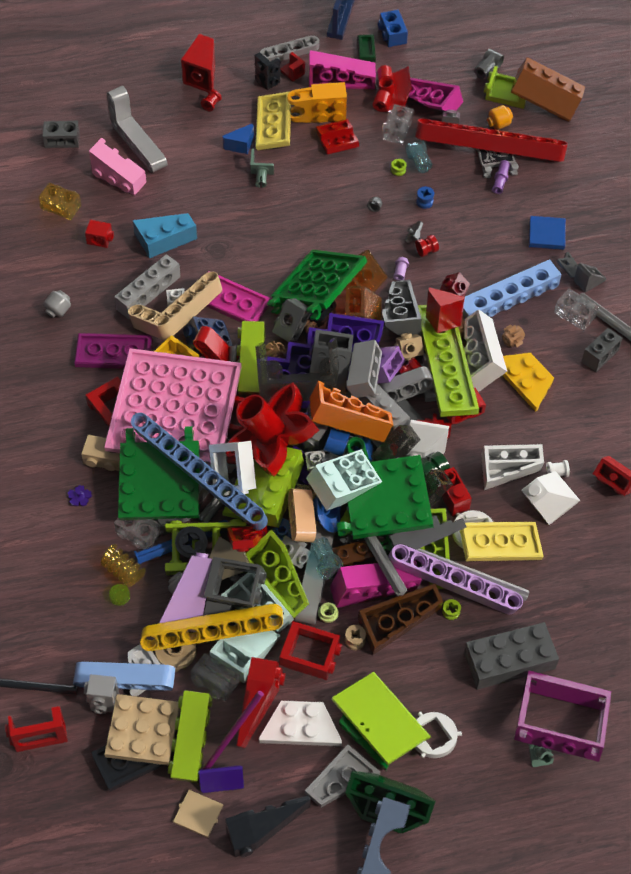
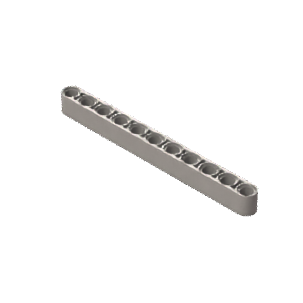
M347 445L344 450L345 455H347ZM316 521L315 541L311 543L310 547L312 553L307 560L302 582L309 605L295 617V622L311 625L316 624L330 561V549L333 547L336 532H328L318 521Z

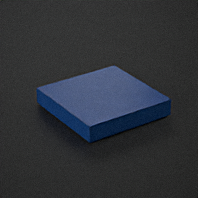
M530 216L529 247L564 250L565 218Z

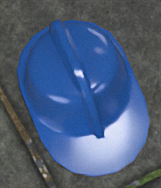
M315 496L313 499L315 519L328 532H336L337 523L340 522L341 506L326 511L318 496Z

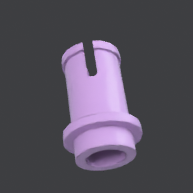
M399 257L395 261L396 269L393 276L397 281L405 279L406 268L409 267L408 259Z

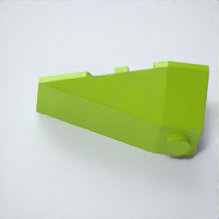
M270 530L246 555L249 563L258 564L264 568V572H266L264 584L292 617L295 618L309 605V602L285 544Z

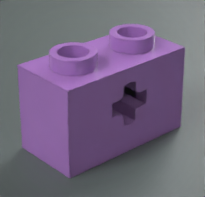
M399 346L380 348L382 350L377 384L390 383L404 364L405 359Z

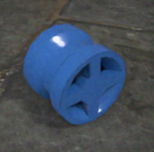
M426 186L418 189L416 203L420 208L427 209L433 205L434 190Z

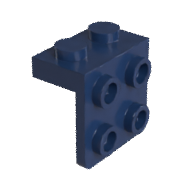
M193 316L183 329L188 347L199 354V358H201L202 354L193 345V341L202 326L212 328L229 347L233 346L226 325L222 320Z

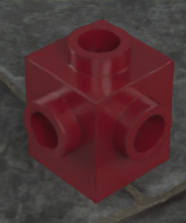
M458 272L447 275L442 282L440 290L465 297L470 283Z

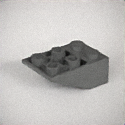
M316 329L313 337L307 390L313 391L319 380L325 383L324 387L330 390L334 387L341 390L340 394L345 395L353 335Z

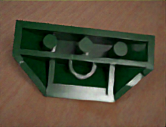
M352 771L345 791L360 819L371 823H376L378 814H375L378 801H383V797L410 805L404 828L393 830L401 834L429 823L436 802L415 787L378 774Z

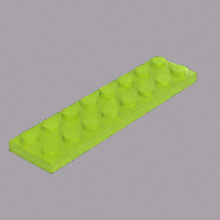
M418 305L422 321V339L433 378V387L440 417L478 414L479 406L459 328L456 327L437 333L425 317L427 305Z

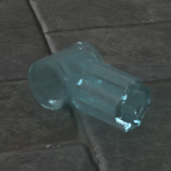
M424 140L406 144L407 156L409 159H413L418 172H428L433 164L427 154Z
M321 537L311 543L312 550L318 561L316 566L317 573L323 579L329 580L343 566V562L339 556L333 553L328 539Z

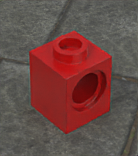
M90 219L85 232L86 242L89 245L107 248L109 242H112L114 238L111 223Z

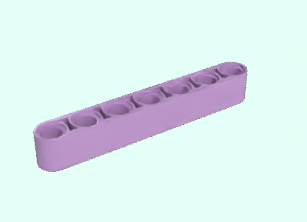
M396 545L388 554L395 568L502 613L513 614L523 605V599L519 593L408 546ZM394 553H400L403 559H397ZM413 560H418L422 567H416ZM432 568H437L440 571V575H435ZM451 576L457 577L459 583H454ZM470 584L476 585L478 591H473L470 588ZM489 591L495 593L496 599H492L489 596ZM508 599L514 602L515 607H511L508 604Z

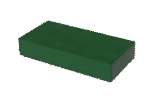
M358 35L359 60L376 62L374 35Z

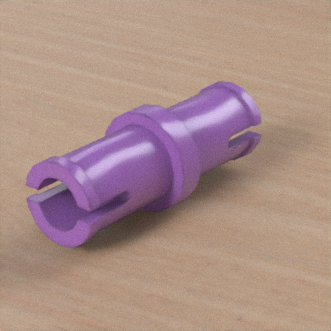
M506 160L500 161L498 172L495 173V183L492 190L496 194L503 193L505 182L508 180L507 174L511 164Z

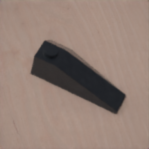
M309 795L285 801L278 808L269 805L265 806L264 810L259 813L249 810L226 818V833L235 857L251 855L254 850L258 849L310 807Z

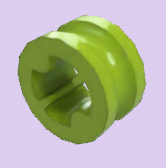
M403 159L393 160L391 163L392 174L396 176L404 175L407 166L406 162Z
M454 599L445 601L442 609L443 616L449 620H455L459 617L461 611L460 603ZM449 606H451L452 609H455L454 613H452L451 610H448Z

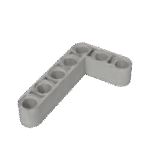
M120 86L107 92L110 121L117 133L151 173L166 167L168 163L164 154L131 116L129 95L125 87Z

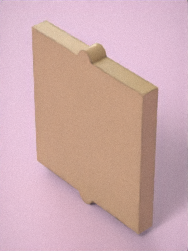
M188 790L183 802L179 804V810L173 823L208 838L214 825L218 823L217 818L223 808V804Z

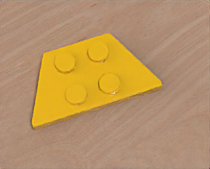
M531 353L503 356L507 372L502 376L536 412L545 398L548 389H550L554 377Z

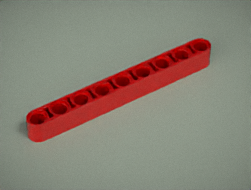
M418 119L415 134L417 139L552 161H564L568 146L567 142L557 139L429 119Z

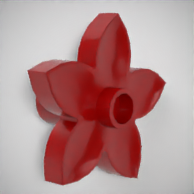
M291 383L277 391L268 403L262 396L256 394L250 395L238 403L236 410L237 420L244 429L236 433L228 443L251 441L253 460L255 459L267 474L275 477L286 460L287 445L303 443L314 436L319 429L308 415L300 412L302 395L298 387ZM235 451L226 452L228 464L236 465Z

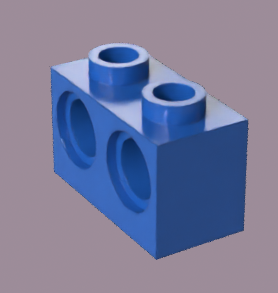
M399 9L380 13V20L377 22L378 28L382 30L383 40L387 42L388 47L407 44L408 31Z

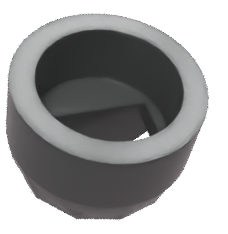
M372 197L367 203L368 209L372 212H378L382 207V200L379 197Z

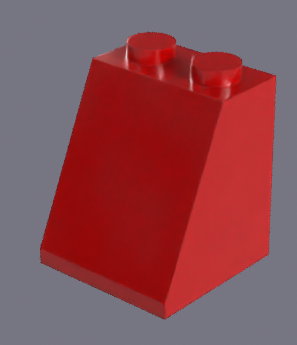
M199 34L182 57L183 84L205 92L214 89L215 47L213 38Z

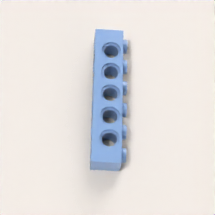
M547 260L465 296L463 308L464 320L478 309L487 316L492 317L498 312L508 310L518 303H524L534 296H540L545 291L553 290L559 286L561 273L551 260Z

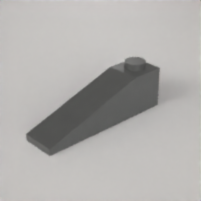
M410 279L392 281L389 296L382 311L385 326L400 337L404 333L418 334L422 337L421 315Z

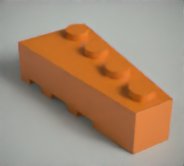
M318 380L309 398L313 422L333 427L336 430H344L357 436H364L373 441H385L393 426L392 414L370 403L364 405L357 397L351 396V398L340 394L341 390L334 387L330 390L324 387L325 383Z

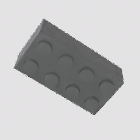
M545 622L466 642L464 650L477 690L527 677L528 670L537 673L554 670L559 661Z

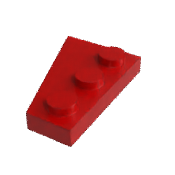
M267 525L261 530H255L251 526L227 528L232 549H236L237 552H246L249 548H254L267 533Z

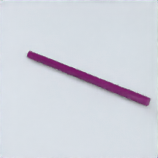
M257 692L202 770L211 769L263 697V692Z

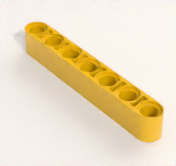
M268 604L148 625L142 630L140 645L146 651H156L272 631L282 626L283 610L277 604ZM277 615L278 618L272 619L269 616ZM254 618V619H257L258 621H256V622H250L249 619ZM235 622L237 625L231 626L228 623ZM208 626H215L216 629H209ZM193 629L196 632L190 633L187 630ZM167 633H173L175 636H168ZM151 636L155 639L148 640L146 637Z

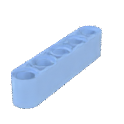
M77 662L73 685L84 687L85 682H89L90 674L116 677L118 689L173 690L175 667L162 664Z

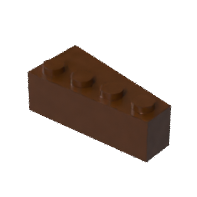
M436 584L359 610L358 621L366 632V640L372 655L441 609L443 600Z

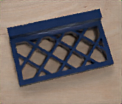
M336 0L327 30V37L343 40L355 0Z

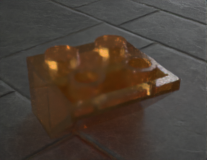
M346 286L345 315L381 320L382 298L365 286Z

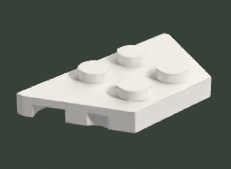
M281 701L259 737V743L342 746L340 735L323 702Z

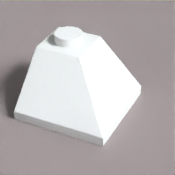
M411 420L405 457L420 455L422 461L423 459L428 460V457L437 451L444 454L449 426Z
M556 471L537 477L522 489L526 498L549 525L580 502L579 498Z

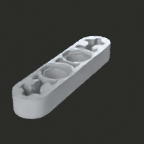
M316 36L303 37L264 48L260 53L269 61L277 57L280 61L289 59L291 52L301 56L310 53V50L317 51L319 49V38ZM299 46L301 49L296 50L293 47ZM283 50L286 51V53L280 54L278 53V51Z

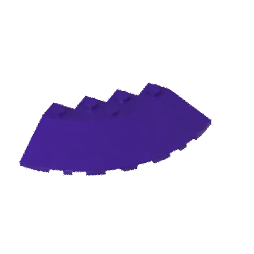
M329 313L326 330L309 327L306 344L288 342L285 359L267 357L262 398L268 403L277 391L284 386L294 383L302 395L301 409L310 407L309 398L313 391L307 390L313 337L316 329L353 335V352L354 343L376 340L379 345L384 321Z

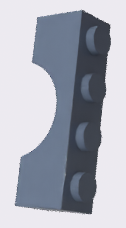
M383 797V801H378L375 810L378 818L376 823L372 822L368 835L372 836L370 845H365L362 858H365L364 866H359L357 874H391V871L382 862L380 845L387 833L397 828H404L410 805Z

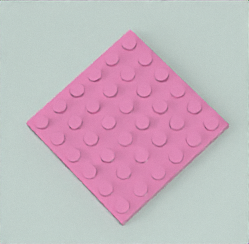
M130 348L104 447L105 451L120 453V443H126V428H133L131 418L136 413H144L178 441H185V427L193 426L194 441H199L200 443L199 458L211 466L209 445L226 443L242 364ZM141 422L138 427L143 426L145 422ZM134 429L135 443L147 442ZM159 433L154 434L152 438H157Z

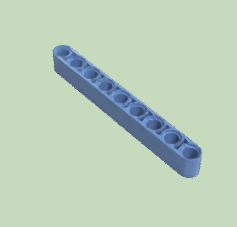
M136 413L133 415L131 425L139 436L253 529L261 530L266 527L268 519L261 507L146 414ZM141 422H145L143 426L138 427ZM159 433L157 438H152L154 434ZM169 445H174L170 450H166ZM188 456L187 460L180 461L182 457ZM197 468H202L201 472L194 473ZM217 479L214 485H209L211 480ZM232 491L230 496L223 497L224 493ZM246 503L245 508L238 509L240 504ZM256 515H261L259 521H253V518Z

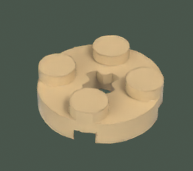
M167 633L168 636H175L173 633ZM196 645L179 646L181 648L178 653H172L171 648L156 650L155 655L160 664L175 667V672L193 662L197 654Z

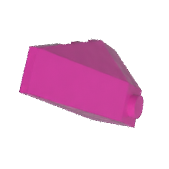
M410 78L412 88L409 97L429 108L457 111L463 103L461 91L457 85Z

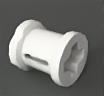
M563 460L561 463L547 462V474L556 471L559 476L569 477L570 469L567 460Z

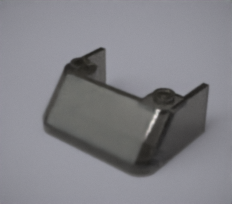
M332 338L328 342L329 357L324 358L320 362V373L283 375L282 365L278 361H267L265 342L255 346L259 393L267 403L277 391L291 383H294L300 390L302 401H310L309 398L318 380L325 383L324 387L330 390L333 387L337 389L339 371L337 338Z

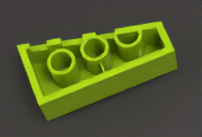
M242 321V327H238V339H241V345H237V356H240V362L237 363H241L242 368L237 391L239 397L243 398L254 394L262 396L265 324L261 321Z
M184 690L183 696L179 697L178 709H181L180 717L176 718L175 730H178L177 739H173L171 749L172 752H175L174 760H170L168 774H171L173 780L199 783V771L203 761L202 748L205 747L207 738L205 727L209 725L210 710L208 707H212L213 703L209 693Z

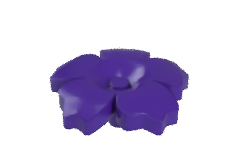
M79 485L75 487V491L70 490L68 492L69 503L72 506H79L80 503L84 507L89 502V498L92 497V492L88 489L85 490L84 485Z

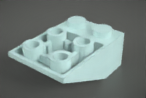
M362 449L315 465L306 477L326 511L347 503L382 482Z
M254 618L249 619L250 622L258 621ZM272 630L220 639L210 650L211 662L245 684L248 678L251 657L264 659L281 635Z

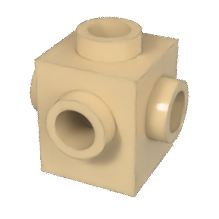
M404 333L401 334V337L396 338L394 346H399L405 361H409L412 357L415 358V356L424 355L422 337L420 335Z

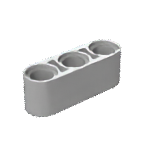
M423 366L394 376L390 383H380L379 386L395 402H399L431 390L433 388V378L430 369Z

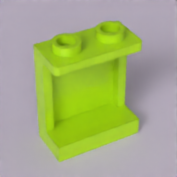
M494 66L493 72H489V83H486L484 87V93H486L485 100L524 109L527 100L511 93L515 77L497 73L498 67Z

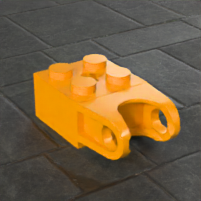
M345 82L311 84L309 88L297 89L288 93L287 100L291 105H294L291 108V114H300L297 117L291 115V121L322 123L346 119L347 94ZM299 96L300 99L293 100L291 99V97Z

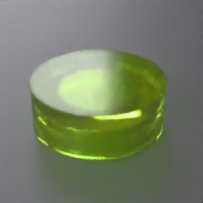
M123 584L114 585L109 592L110 600L115 605L126 604L130 599L128 587Z

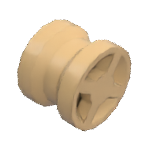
M351 625L347 628L345 644L349 649L360 650L363 648L366 638L364 628L359 625Z

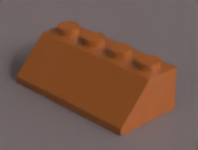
M527 57L517 71L511 93L570 122L582 100L585 86Z

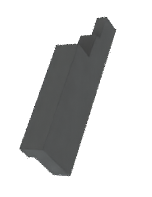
M433 515L434 528L394 533L388 535V538L393 548L396 545L402 544L417 550L467 528L463 518L454 522L448 520L440 524L437 516ZM395 552L397 557L402 556L400 553Z

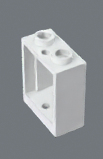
M251 441L209 445L212 469L229 481L226 452L235 451L238 485L233 486L243 494H248L250 489H256ZM217 479L213 480V485L217 482ZM227 491L224 495H231L232 491Z

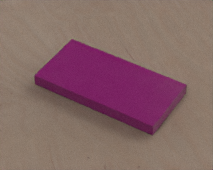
M78 333L75 367L124 369L130 348L151 351L152 335Z

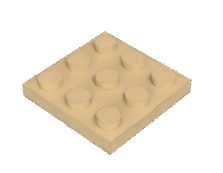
M117 694L105 757L169 765L172 754V742L176 733L175 722L176 718L179 717L180 711L178 709V702Z

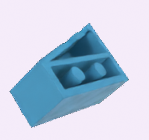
M189 213L133 220L134 234L149 258L197 239L196 224Z

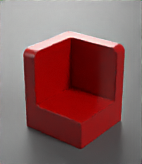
M291 52L289 54V63L281 68V73L294 82L305 74V61Z

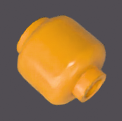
M500 105L489 111L487 122L490 127L496 130L503 129L511 124L513 119L512 111L509 107Z

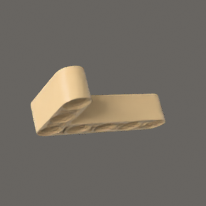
M213 271L204 274L162 313L139 304L131 306L128 309V314L133 327L162 340H167L171 335L174 336L193 316L195 317L222 292L219 276Z

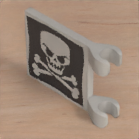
M476 149L484 178H491V167L500 166L499 164L502 160L510 162L509 169L511 175L518 174L517 169L519 166L513 154Z

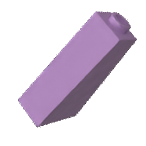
M196 552V556L190 557L159 623L203 616L206 601L204 594L212 564V559L208 558V554ZM193 629L187 630V631H191V632H196V631L193 630Z

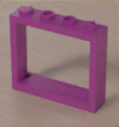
M528 670L514 740L599 762L604 749L612 691ZM530 692L600 710L596 741L593 742L524 724Z

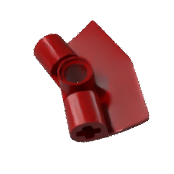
M380 66L377 70L379 90L373 101V107L380 112L401 111L405 107L412 88L409 66L392 73L390 66Z

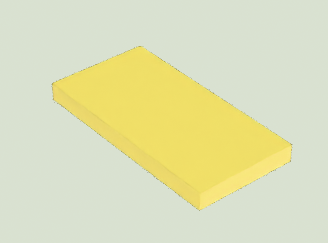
M289 92L258 96L257 150L290 146L291 104L287 100Z
M536 522L465 523L467 528L460 530L466 561L542 560L544 557Z

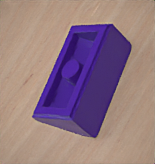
M241 765L199 771L202 793L244 788Z

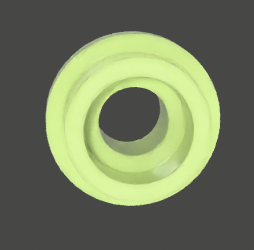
M324 603L318 609L320 620L326 623L334 622L338 617V608L332 603ZM325 612H331L332 614L327 616Z

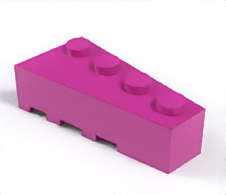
M310 50L309 87H311V84L345 82L346 89H375L376 67L374 62Z
M413 560L414 565L418 567L416 560ZM378 563L340 567L330 586L337 608L395 595ZM395 568L407 588L406 592L415 591L422 578Z

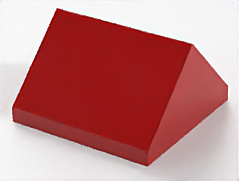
M429 287L425 317L437 333L461 326L465 297Z

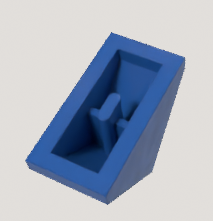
M250 124L223 135L224 150L248 155L254 139V125Z

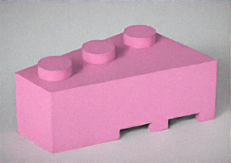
M101 138L89 150L93 175L135 196L146 184L145 171L129 158L126 160L117 154L119 151L116 148L112 150L104 144L106 141Z

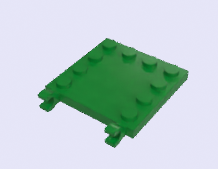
M311 250L271 295L272 299L268 301L267 305L274 306L271 313L278 314L281 311L282 303L287 299L296 298L309 306L306 311L313 313L310 319L318 320L321 316V310L327 309L368 261L365 256Z
M193 426L185 427V441L179 442L196 456L200 457L199 441H194ZM126 428V443H120L119 520L199 518V484L148 442L135 443L134 428ZM169 445L166 450H170L174 445ZM188 456L182 457L180 461L187 460ZM199 468L194 473H199Z
M415 455L370 462L382 482L347 502L351 523H337L338 536L353 534V539L434 528L421 456Z

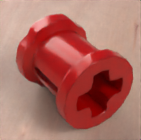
M211 89L208 92V96L201 100V106L206 111L211 112L214 110L215 104L221 101L222 96L218 91Z

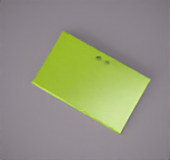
M372 672L332 697V701L387 765L431 737L375 672Z

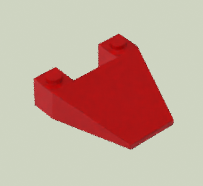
M251 657L242 713L258 691L263 692L264 695L239 729L237 746L240 748H246L279 692L280 686H284L286 674L283 673L281 667H278L279 663L277 661Z

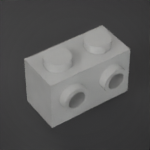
M90 674L89 682H85L84 694L87 695L86 702L89 703L91 711L98 714L113 713L117 694H120L116 677Z

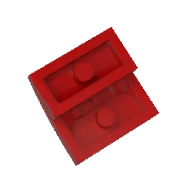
M348 119L316 126L317 134L327 155L359 147V140L353 133V126Z

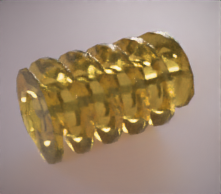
M112 544L103 554L101 566L107 568V571L111 572L113 576L118 577V580L124 582L125 586L131 587L143 578L146 569H140L139 563L134 564L135 560L133 558L128 560L129 555L127 553L123 554L121 548L117 550L118 546Z

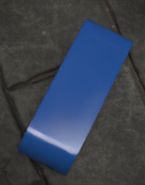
M332 427L324 451L340 457L343 456L350 432L336 430Z

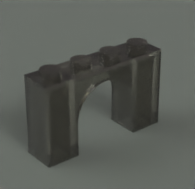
M398 425L371 455V458L374 461L406 457L421 439L410 425ZM443 469L430 470L425 476L430 508L453 485Z

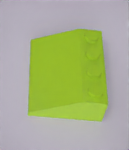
M287 447L286 460L275 477L267 474L255 459L253 460L256 489L248 490L249 493L245 494L263 509L268 519L267 525L277 528L280 527L288 506L290 488H295L304 465L302 450ZM246 503L240 504L238 509L245 508ZM225 506L223 516L241 519ZM256 515L253 521H259L261 515Z

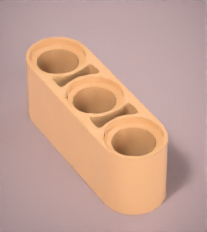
M290 488L288 508L292 541L313 543L316 537V524L312 491Z

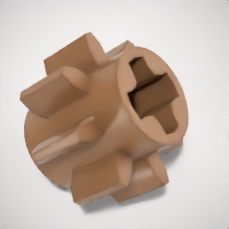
M510 324L504 328L505 332L502 335V340L507 346H515L517 348L523 344L522 340L525 337V333L520 326H512Z
M272 341L264 346L266 351L263 355L266 361L268 356L285 359L286 348L282 343Z

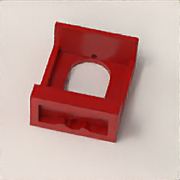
M118 376L86 394L88 406L91 410H96L108 427H110L113 414L104 403L118 395L121 384Z
M60 706L51 708L53 721L19 728L15 727L12 717L8 716L9 724L5 725V730L10 746L14 745L16 752L68 742L66 725ZM52 732H56L57 735L19 743V740Z

